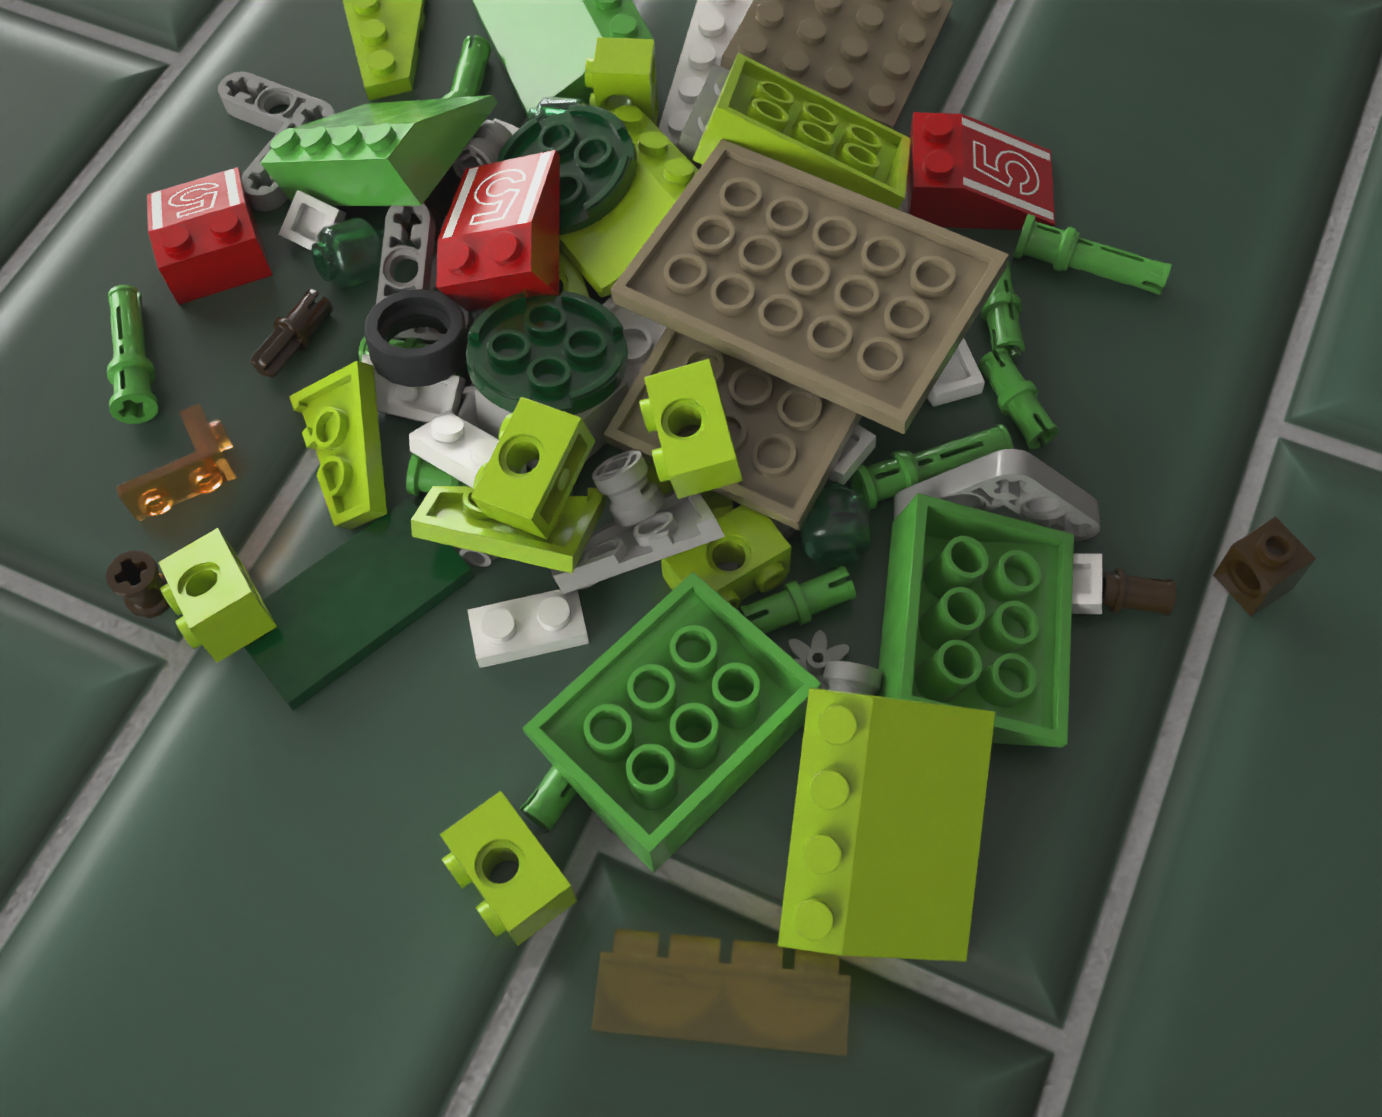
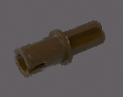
M308 289L304 297L285 318H277L273 323L275 330L250 358V363L259 374L270 378L275 377L298 349L305 350L309 346L310 335L333 312V306L325 296L316 304L314 300L319 296V292Z

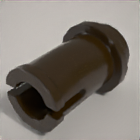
M1116 568L1113 573H1103L1102 606H1108L1110 612L1118 613L1121 608L1162 613L1168 616L1172 613L1176 599V583L1173 579L1163 580L1126 575L1124 569Z

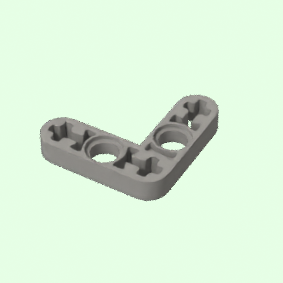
M235 72L227 75L218 85V93L228 114L276 133L273 138L283 130L335 114L332 106L323 100L247 72ZM277 105H289V108L282 113H268L272 107ZM273 138L240 178L251 207L263 212L275 210L288 200L286 194L260 164L272 149L270 143Z
M424 203L422 206L391 205L388 209L385 220L376 304L390 296L392 292L399 293L404 290L416 289L429 290L436 224L434 217ZM413 213L422 222L421 224L413 225L410 240L416 248L407 246L408 233L401 225V222L409 221ZM405 259L415 260L418 263V273L415 278L406 283L395 281L393 276L395 266ZM458 305L464 313L467 337L474 323L472 313L476 312L475 316L478 318L487 308L466 311ZM420 327L400 332L392 339L405 341L407 337L421 338L424 344L431 345L445 336V334L439 333L434 328Z
M1003 449L990 453L905 488L894 497V520L916 494L920 493L984 511H990L1004 505L1033 524L1074 534V541L1090 539L1100 532L1099 502L1096 498L1024 450Z

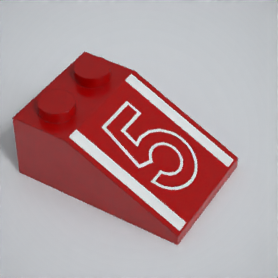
M913 112L908 161V214L940 227L1022 230L1027 214L1035 216L1036 222L1055 227L1050 150L964 114Z
M556 150L465 169L438 237L436 288L456 301L466 311L488 308L506 297L524 292L526 297L559 295L560 154Z
M238 167L147 194L148 234L156 264L178 305L273 276L252 207L240 179L242 175Z

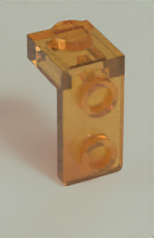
M199 403L179 412L196 452L116 487L120 500L136 520L160 515L176 504L199 494L212 492L221 484L237 478L225 450L232 448L233 444L224 425L219 418L210 422Z

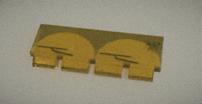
M616 928L613 953L601 952L591 1029L593 1031L846 1056L851 976L838 975L839 955L795 949L794 970L781 969L783 947H779L778 944L733 939L731 964L719 963L721 938L671 934L669 958L658 957L660 932Z

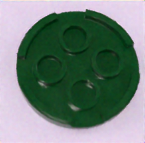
M591 105L569 106V111L555 114L540 122L537 121L536 117L509 138L498 154L497 162L552 150H556L560 154L559 235L584 229L611 212L629 190L637 168L635 145L626 126L613 113Z
M563 291L562 296L542 295L526 297L524 292L506 297L482 312L468 333L469 340L466 357L468 372L473 384L490 402L512 413L521 397L572 415L584 412L609 398L621 384L627 370L628 347L620 321L602 304L573 292Z

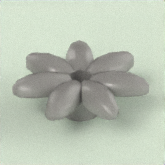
M818 630L815 633L811 648L798 639L789 640V647L798 658L794 660L821 683V689H827L823 682L826 662L841 661L849 653V646L841 644L827 650V639L822 630Z

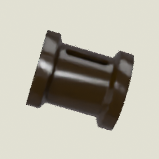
M130 550L121 553L113 559L106 572L107 585L116 595L124 598L125 605L133 615L154 618L169 609L170 605L160 590V587L168 582L164 574H159L157 563L148 553L141 550Z

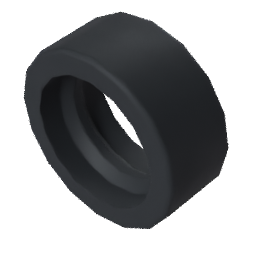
M427 289L404 290L384 298L372 308L365 319V338L370 360L377 373L391 383L407 387L430 386L447 380L461 369L467 358L468 337L464 313L456 301L443 293ZM429 327L446 333L436 343L422 348L405 349L389 343L400 332L412 328Z

